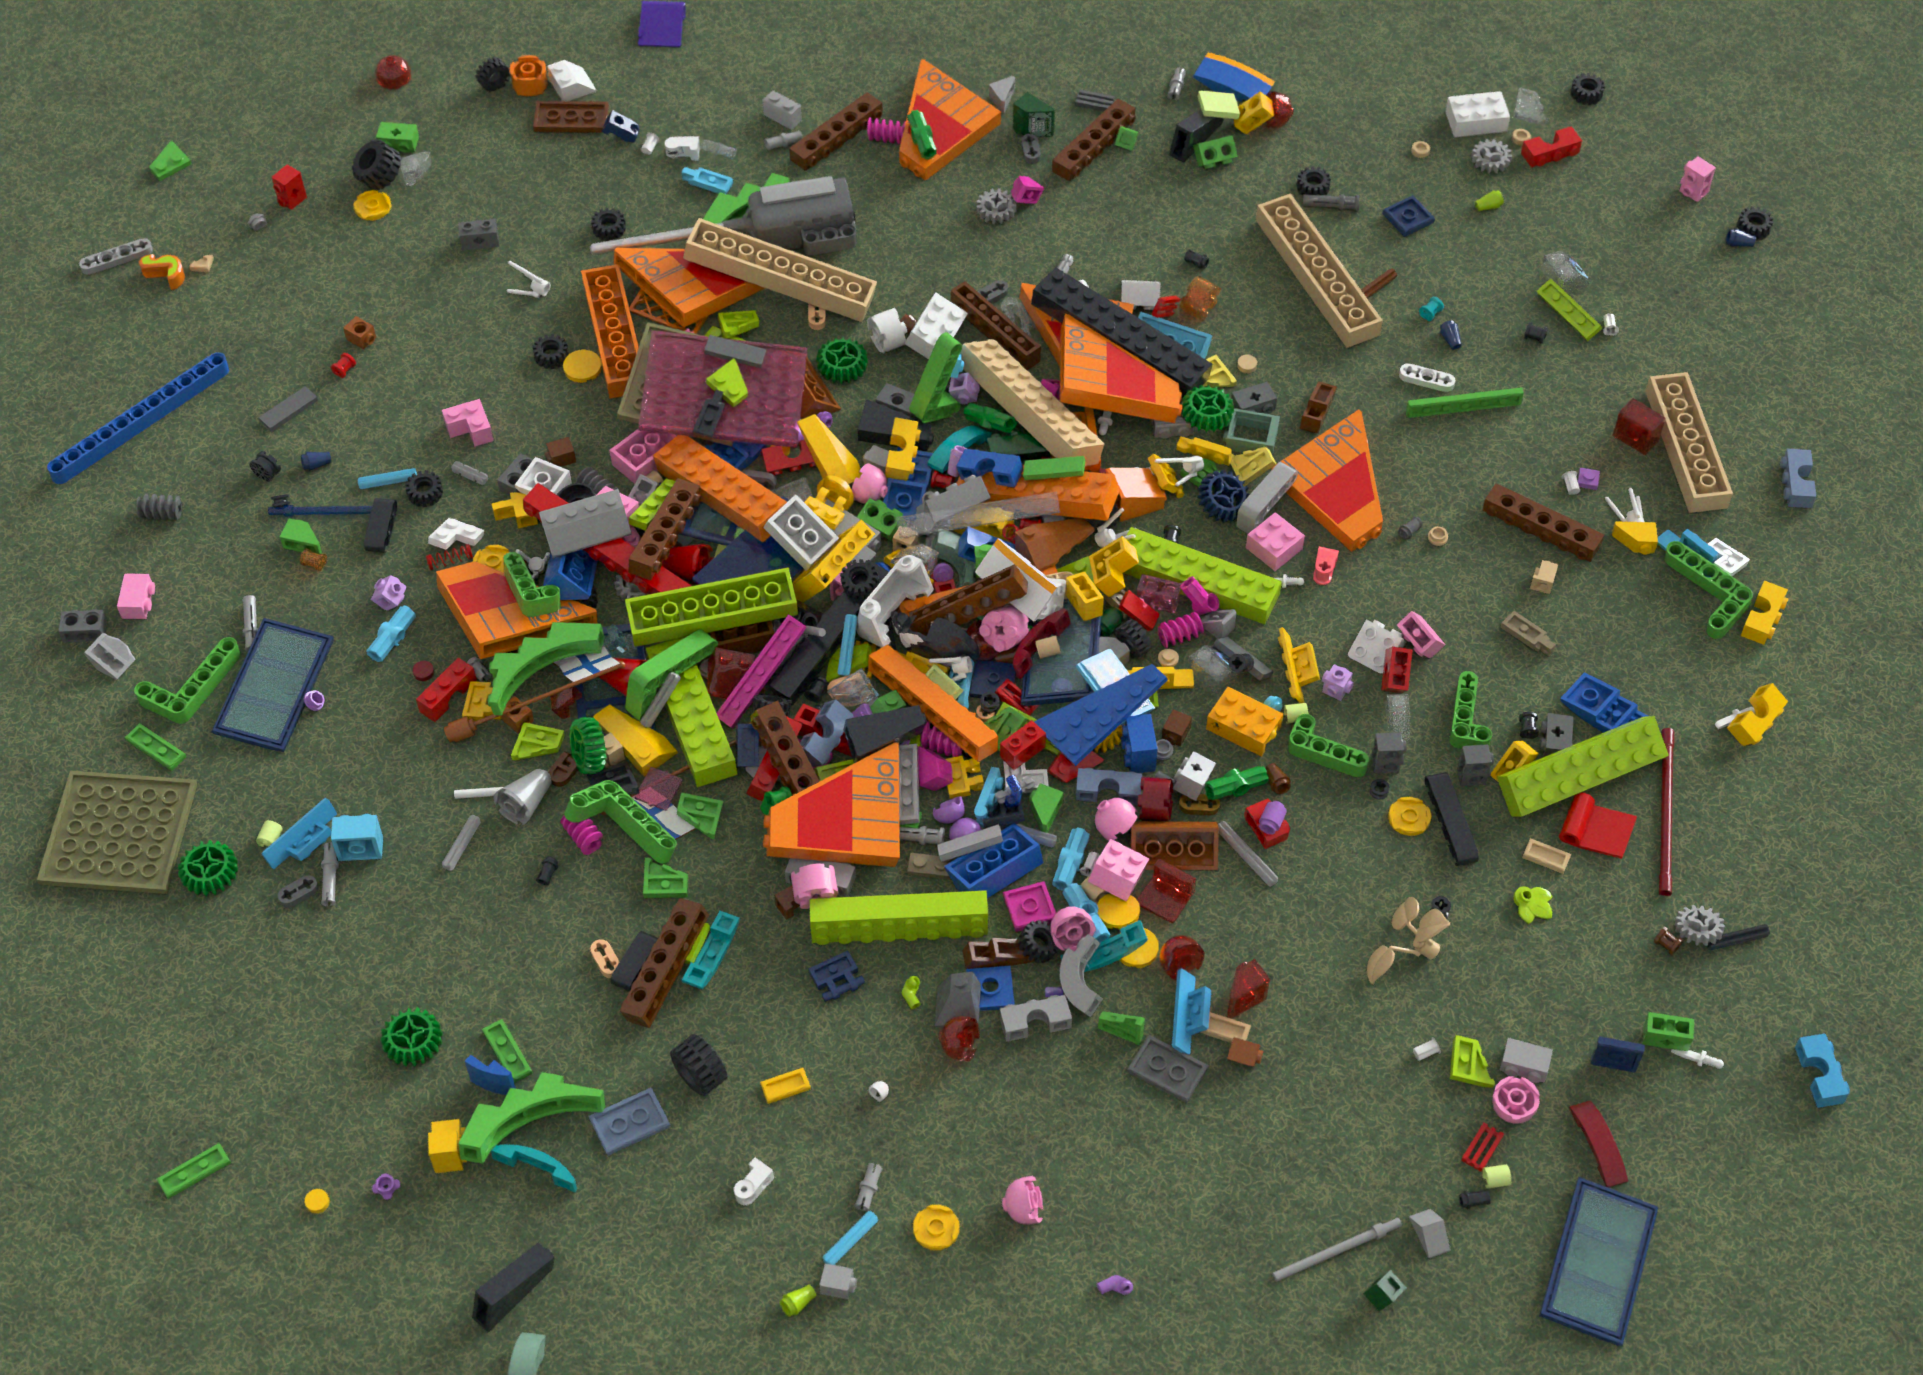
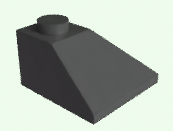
M973 972L951 974L937 987L936 1028L979 1023L981 983Z

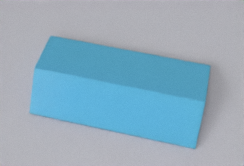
M1140 312L1139 319L1205 359L1212 335Z

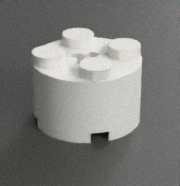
M895 308L868 318V329L873 331L871 339L879 352L885 353L904 345L906 341L904 334L907 333V328L903 322L900 323Z

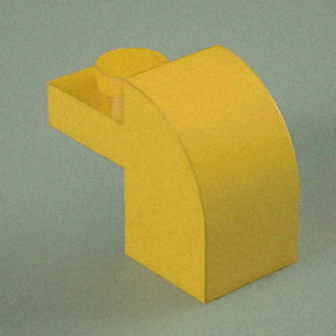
M513 492L510 493L511 499L492 503L495 521L516 517L518 529L538 524L537 518L534 516L530 517L523 509V498L526 496L523 493Z

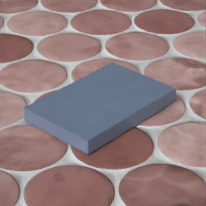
M652 1088L609 1106L602 1113L596 1112L588 1116L607 1156L670 1127V1123Z

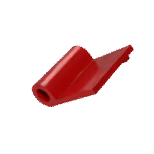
M1580 792L1574 795L1559 839L1564 843L1581 849L1622 859L1637 816L1595 806V800L1591 795Z

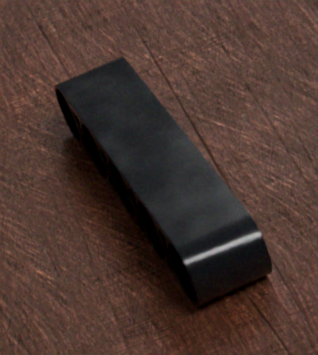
M1443 772L1425 776V787H1428L1431 803L1436 807L1434 811L1438 821L1442 823L1443 827L1441 829L1445 840H1448L1450 844L1448 847L1452 858L1456 860L1455 865L1460 866L1478 862L1479 854L1448 773Z

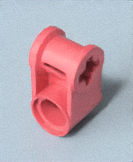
M1324 547L1318 548L1313 579L1317 584L1327 585L1330 583L1334 568L1336 567L1338 550Z

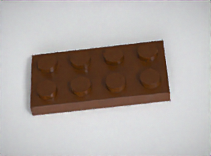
M537 101L533 123L534 132L602 133L604 122L609 113V102Z

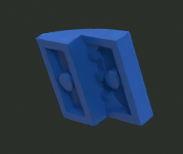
M472 1055L465 1060L470 1081L479 1087L503 1095H507L510 1088L516 1089L512 1073L496 1061H493L487 1067Z

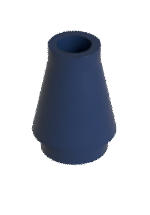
M1736 228L1733 230L1729 229L1726 235V244H1730V247H1753L1756 241L1755 236Z
M1452 320L1444 322L1440 326L1441 335L1449 344L1451 350L1461 348L1462 343L1458 324Z
M305 452V454H301L302 467L304 470L309 469L311 471L331 463L330 453Z

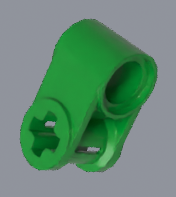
M784 786L775 792H765L760 806L764 816L768 815L772 806L792 796L790 789Z

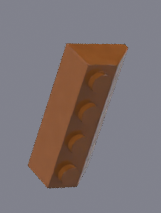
M781 348L769 362L768 367L772 371L771 374H775V378L781 380L780 383L784 385L782 388H785L788 401L795 407L796 413L801 419L814 414L817 416L820 412L832 414L841 410L807 356Z
M1135 821L1130 827V849L1149 858L1144 870H1218L1219 827L1217 822Z

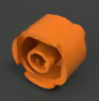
M525 55L519 57L517 62L514 63L513 61L511 63L510 75L512 86L517 95L535 96L544 93L548 86L546 65L543 60L540 61L537 56Z

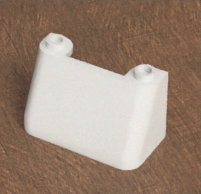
M912 555L902 557L863 602L859 610L856 631L861 638L881 648L886 646L891 641L886 635L889 631L888 626L884 623L891 616V612L895 611L906 597L915 600L916 595L924 594L928 597L933 592L934 588L921 559Z

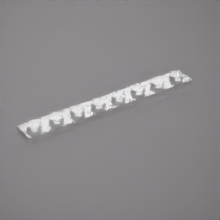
M1050 492L896 517L899 538H906L1060 513L1057 492Z

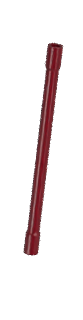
M1664 728L1661 731V735L1669 756L1662 758L1659 895L1671 896L1674 730L1672 728Z

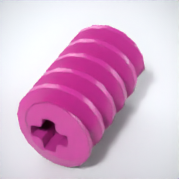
M869 118L867 126L868 139L873 141L875 137L876 142H880L882 138L885 143H887L888 139H890V143H894L897 140V143L901 144L906 122L903 123V126H900V122L897 121L895 126H893L892 120L886 125L885 119L879 124L878 118L875 119L874 123Z
M1192 612L1190 616L1177 617L1175 621L1162 622L1158 626V636L1165 649L1168 648L1169 641L1172 646H1175V639L1182 644L1184 636L1187 641H1190L1191 634L1197 639L1199 631L1201 634L1204 633L1201 619L1196 612Z
M929 721L926 723L921 735V745L923 748L929 746L931 751L937 749L939 754L944 752L947 757L962 755V748L943 732H939L937 727L934 726L931 729Z
M565 815L561 818L560 824L563 825V828L572 837V840L584 855H589L601 847L603 834L598 831V827L594 825L591 819L588 818L575 823L567 820Z

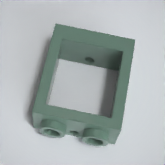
M1234 408L1233 418L1227 425L1229 430L1224 432L1223 442H1226V447L1231 448L1235 452L1243 453V451H1254L1257 448L1266 447L1273 455L1280 416ZM1236 425L1269 430L1267 441L1260 442L1234 437Z

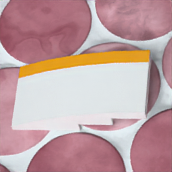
M998 538L975 573L983 579L1015 564L1028 581L1027 594L1021 599H1015L1010 603L1032 621H1036L1059 587L1046 578L1045 574L1031 565L1030 561Z

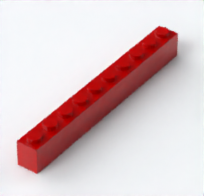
M539 483L523 498L525 513L530 517H536L541 523L539 512L568 504V502ZM621 538L583 549L592 559L601 561L610 571L617 572L626 582H632L645 594L660 593L691 586L663 566H661L658 574L655 573L652 580L628 573L629 558L635 547Z

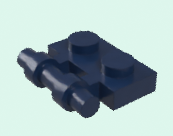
M848 950L808 969L809 975L818 990L825 987L828 988L829 991L821 994L825 1002L831 999L836 1000L840 998L841 994L850 990L853 992L858 989V986L865 984L862 975L857 978L852 976V974L858 972V967ZM842 979L846 980V983L837 987L834 984Z

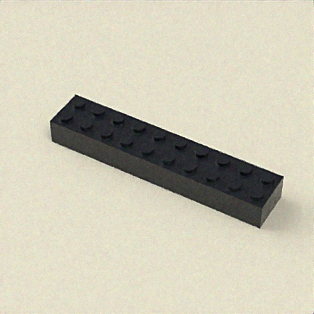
M1057 267L1033 289L1031 300L1033 306L1060 323H1063L1065 314L1071 315L1179 383V392H1182V399L1188 390L1192 391L1193 387L1199 389L1200 385L1203 386L1209 379L1212 363Z

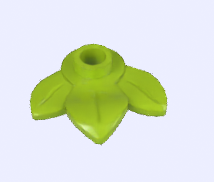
M1525 886L1519 887L1514 892V902L1518 906L1519 916L1526 923L1530 924L1535 916L1542 919L1552 918V909L1548 903L1552 898L1550 892L1541 887L1530 889Z

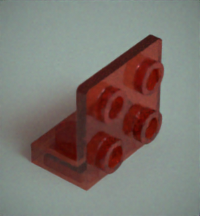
M1158 859L1154 865L1152 879L1137 899L1139 906L1173 924L1195 893L1197 879Z

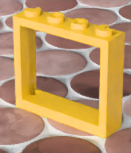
M860 520L838 535L839 539L835 545L807 571L804 569L792 582L796 599L804 603L825 589L842 571L843 567H846V564L872 539L875 533ZM825 578L828 579L826 583L823 582Z

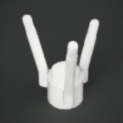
M511 261L508 262L509 265L533 280L531 283L533 292L508 289V293L534 296L536 298H539L540 295L545 296L548 293L551 285L550 282L533 275Z
M1200 456L1155 459V463H1183L1184 470L1189 472V474L1175 484L1176 486L1183 484L1192 477H1196L1197 472L1201 471L1204 467V461Z
M1629 488V494L1633 510L1627 513L1626 519L1609 497H1605L1609 506L1622 522H1645L1640 496H1636L1635 500L1632 488Z
M1124 508L1119 509L1108 521L1097 527L1098 533L1095 534V541L1099 547L1103 548L1121 536L1126 540L1136 537L1135 534L1127 535L1129 530L1115 535L1112 529H1107L1124 511Z
M519 549L516 550V553L520 554L529 563V569L533 572V575H531L533 580L545 571L546 564L549 562V552L546 553L544 559L539 557L531 559Z
M969 656L929 659L930 663L952 666L953 672L955 674L958 673L957 676L951 678L954 682L967 678V673L972 672L973 669Z

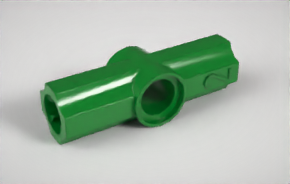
M913 110L907 115L914 145L917 144L921 157L926 160L932 159L937 154V150L933 142L931 127L927 125L922 112Z
M969 403L963 412L967 420L977 422L980 426L994 430L998 429L1006 433H1010L1015 429L1017 423L1015 417L1001 413L998 409L987 406L983 407L974 403Z
M1264 766L1253 767L1241 772L1239 769H1232L1224 777L1206 782L1204 788L1209 800H1216L1232 794L1234 797H1240L1247 793L1249 789L1266 784L1269 778Z

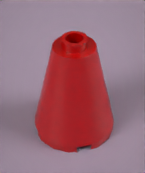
M706 544L671 547L667 560L662 561V566L684 579L697 584H705L703 582L705 577L710 578L714 567V557H710V551L713 552L710 545Z
M612 657L618 662L623 661L625 668L622 669L621 667L601 675L599 678L627 697L631 672L645 663L646 660Z

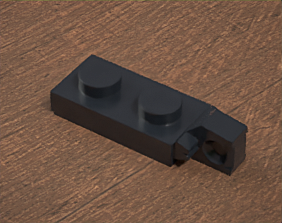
M716 390L712 399L705 400L694 426L693 436L712 441L724 412L725 403H722L724 392Z

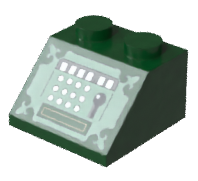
M1029 92L1013 103V129L1017 134H1022L1023 136L1033 134L1036 137L1054 135L1055 109Z

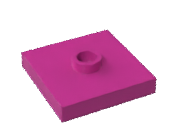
M1045 881L1003 892V898L1015 932L1023 931L1031 921L1041 920V924L1044 921L1049 924L1056 914Z

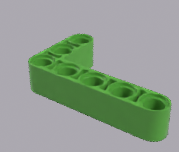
M948 332L941 334L937 339L909 407V411L923 423L951 417V414L957 413L961 407V404L945 391L962 350V344Z
M1672 541L1667 545L1664 559L1666 564L1723 602L1710 616L1706 630L1711 638H1722L1749 609L1753 595L1751 589L1683 543Z
M699 629L635 668L629 676L625 710L640 721L656 695V688L664 683L669 673L674 672L679 675L708 657L715 651L718 642L704 630Z
M232 637L223 638L176 695L147 681L138 683L134 688V692L139 704L175 723H186L241 657L238 644Z
M606 780L571 795L564 813L567 820L577 823L605 812L655 861L661 864L670 862L677 845L676 840L617 783Z

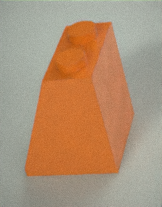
M1150 468L1106 469V474H1115L1120 490L1115 501L1119 509L1124 508L1122 516H1120V522L1164 509V503L1167 500L1166 493L1160 489L1157 483L1158 478L1152 474Z

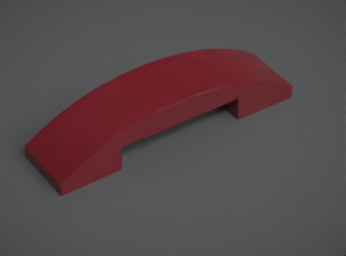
M1060 609L1045 617L1023 638L1013 659V667L1017 678L1021 679L1033 666L1031 657L1037 652L1036 641L1048 638L1052 634L1059 637L1071 624L1067 609Z
M1591 1101L1569 1106L1577 1126L1581 1127L1597 1160V1169L1605 1186L1609 1188L1628 1182L1619 1149L1609 1127L1596 1106Z

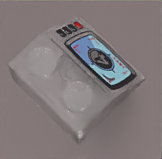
M1560 250L1544 256L1541 271L1548 280L1551 278L1566 293L1593 285L1591 279L1571 255Z
M1204 645L1189 656L1188 669H1192L1193 675L1215 695H1218L1246 674V672H1233L1229 667L1230 658L1214 646Z

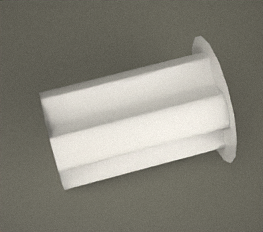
M648 133L641 151L650 155L656 143L660 141L659 137L653 133Z
M1604 315V334L1616 335L1619 329L1615 324L1614 315Z
M1569 471L1562 475L1569 495L1580 492L1576 471Z
M1090 852L1088 854L1084 867L1080 869L1082 875L1088 877L1091 875L1095 863L1100 857L1098 853Z
M1433 1037L1431 1041L1413 1049V1053L1418 1061L1437 1052L1440 1054V1048Z

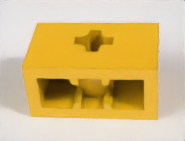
M1086 572L1066 577L1065 596L1083 621L1102 616L1104 597Z

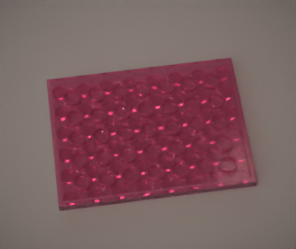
M652 330L638 431L693 436V429L705 400L712 399L715 393L706 384V379L730 361L704 354L709 337ZM728 339L767 350L761 368L737 363L748 391V397L734 408L723 399L722 403H725L724 412L712 439L797 448L799 434L797 421H800L807 348Z

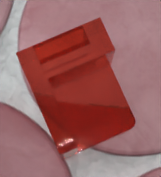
M571 687L551 695L552 711L561 719L570 717L569 706L574 704L575 700L582 698V693L577 688Z

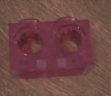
M1142 574L1136 596L1153 609L1175 614L1181 596L1180 586L1182 583Z

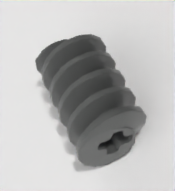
M592 467L583 469L576 479V483H584L592 487L596 495L605 486L613 490L618 489L612 483H609L607 479H604L602 475H599L596 470H593Z
M145 493L143 499L140 496L137 499V515L139 518L146 517L147 519L154 518L158 520L161 518L168 520L169 518L171 521L179 520L182 513L181 498L176 496L175 501H173V496L169 495L167 500H165V496L161 494L158 500L157 495L153 494L150 499L149 494Z

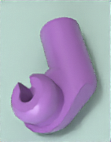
M1115 1275L1097 1283V1288L1101 1295L1110 1290L1126 1295L1132 1292L1133 1285L1128 1279Z

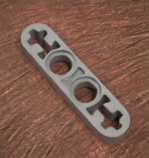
M138 239L87 256L80 261L79 265L84 274H93L149 255L153 249L148 239ZM124 252H130L127 256H121ZM105 258H112L109 262H103Z

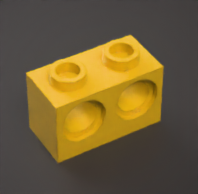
M1261 91L1238 106L1240 115L1239 119H1233L1234 126L1244 134H1248L1274 116L1272 100Z

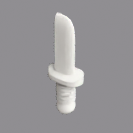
M1104 410L1103 417L1098 419V423L1101 424L1100 435H1105L1108 425L1111 426L1113 420L1110 418L1112 413L1110 411Z
M1283 574V578H1275L1282 581V588H1286V585L1301 586L1304 584L1303 578H1287L1286 574Z
M1754 707L1741 711L1735 709L1732 711V715L1718 720L1715 726L1718 729L1726 727L1737 714L1752 710L1755 714Z
M1671 1050L1676 1055L1698 1062V1066H1702V1063L1719 1069L1724 1066L1722 1060L1707 1056L1706 1051H1702L1699 1054L1690 1050Z

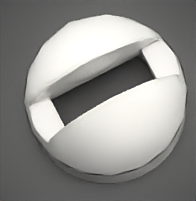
M877 1081L869 1087L870 1095L879 1102L888 1095V1085L882 1081Z

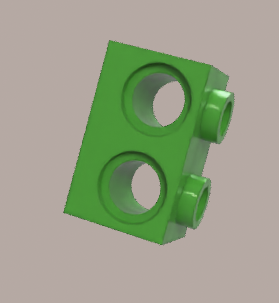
M1233 135L1193 145L1197 164L1199 167L1204 166L1205 169L1215 167V163L1220 161L1222 165L1233 162L1232 158L1238 157ZM1222 146L1226 147L1227 155L1222 154ZM1205 151L1210 153L1209 160L1204 156Z
M869 498L857 518L881 532V536L892 542L898 528L906 525L903 514L899 510L887 508V505L879 499L874 501ZM873 512H878L876 516L870 517ZM895 521L893 525L887 526L888 522Z

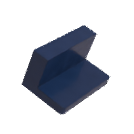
M737 724L736 768L759 767V733L753 728L752 724Z

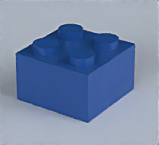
M1151 714L1129 716L1125 720V725H1122L1123 737H1121V748L1125 749L1126 752L1124 754L1125 767H1129V770L1135 773L1154 772L1156 770L1158 748Z

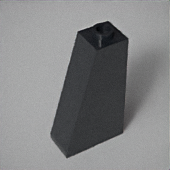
M1202 109L1178 123L1175 128L1169 156L1184 163L1195 152L1193 145L1205 142L1223 124L1224 118L1203 116Z
M865 401L858 426V441L899 447L890 444L894 419L897 417L918 422L917 429L921 430L919 442L915 441L914 446H918L917 450L927 451L928 446L933 444L934 434L931 433V425L873 401Z
M917 705L846 719L843 730L853 762L856 763L894 742L900 745L922 734L924 725H926V716L924 712L921 713L920 707Z
M537 1243L475 1291L472 1319L489 1333L553 1270L555 1259L553 1253L548 1248H544L540 1243Z

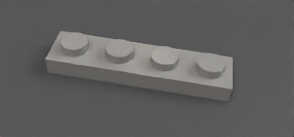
M917 744L899 745V825L919 823Z

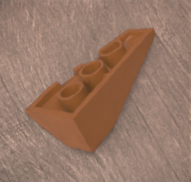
M1085 518L1032 524L1015 532V550L1030 561L1031 565L1039 571H1043L1056 565L1059 562V558L1064 554H1069L1075 544H1080L1094 532V527Z

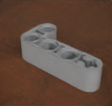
M1279 462L1242 503L1238 511L1237 528L1249 534L1264 521V516L1295 482L1298 471Z

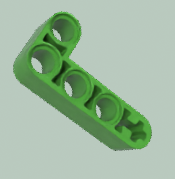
M515 552L504 555V576L522 613L528 617H535L558 611L561 607L560 589L555 585L536 587L522 556Z
M1470 671L1460 674L1456 688L1449 740L1451 745L1458 749H1462L1463 746L1473 745L1489 746L1492 738V731L1488 727L1472 724L1478 677Z
M1302 714L1297 718L1289 738L1288 751L1290 754L1354 777H1362L1366 774L1369 757L1365 752L1314 735L1316 721L1313 716Z

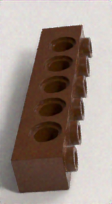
M866 92L789 148L790 160L805 171L810 167H814L822 158L828 157L836 148L842 147L843 143L847 140L853 139L858 132L867 129L869 118H871V122H874L876 118L879 120L883 115L882 102Z
M1120 99L1113 102L1052 160V172L1069 182L1074 177H1078L1085 166H1090L1092 160L1102 154L1104 148L1112 145L1114 139L1118 136L1121 126L1127 128L1134 124L1136 120L1135 107Z
M966 281L951 290V303L967 312L968 314L965 318L987 338L997 341L1022 367L1028 370L1041 361V346Z
M677 478L631 554L628 573L648 580H652L655 573H659L662 561L667 560L671 546H675L678 534L684 531L687 519H691L694 507L698 506L701 502L702 495L699 494L700 485Z
M1497 483L1484 501L1483 511L1489 516L1502 519L1506 524L1514 525L1527 534L1539 537L1544 542H1550L1558 546L1562 551L1573 553L1581 560L1591 562L1602 545L1604 534Z
M1014 564L910 612L909 617L917 616L909 628L912 632H919L927 636L937 617L949 620L957 625L966 624L980 615H986L995 608L1003 607L1015 599L1024 597L1027 594L1028 581Z
M775 701L755 710L750 716L751 724L758 731L762 746L768 750L771 756V763L780 774L781 783L790 789L792 796L820 782L779 702ZM768 725H772L775 728V732L771 731ZM778 743L785 747V751L778 747ZM788 762L792 763L795 769H791L788 766ZM797 781L802 782L805 788L799 787Z
M679 898L677 904L673 907L667 923L662 927L661 934L656 943L653 944L651 953L643 963L641 971L633 982L627 998L622 1002L620 1012L627 1021L647 1028L651 1027L709 917L702 904Z

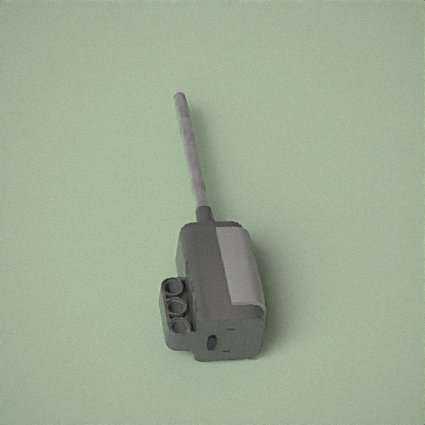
M832 176L760 187L759 191L751 193L749 196L748 209L742 218L717 223V225L739 233L745 232L753 238L787 250L803 248L804 252L808 255L848 250L857 245L855 212H853L845 177L832 179ZM694 227L594 243L590 246V251L593 255L614 252L616 248H641L688 240Z

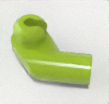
M911 976L907 979L902 989V996L911 1010L921 1005L916 997L920 985V980L916 976Z

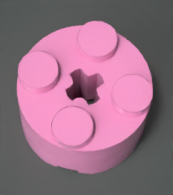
M1006 604L985 615L979 632L989 646L998 652L1005 651L1021 643L1029 632L1027 622H1029L1028 617L1013 605Z
M811 864L800 867V872L797 874L794 871L791 873L794 900L800 904V908H810V899L836 898L838 896L833 866L829 865V869L825 868L824 864Z

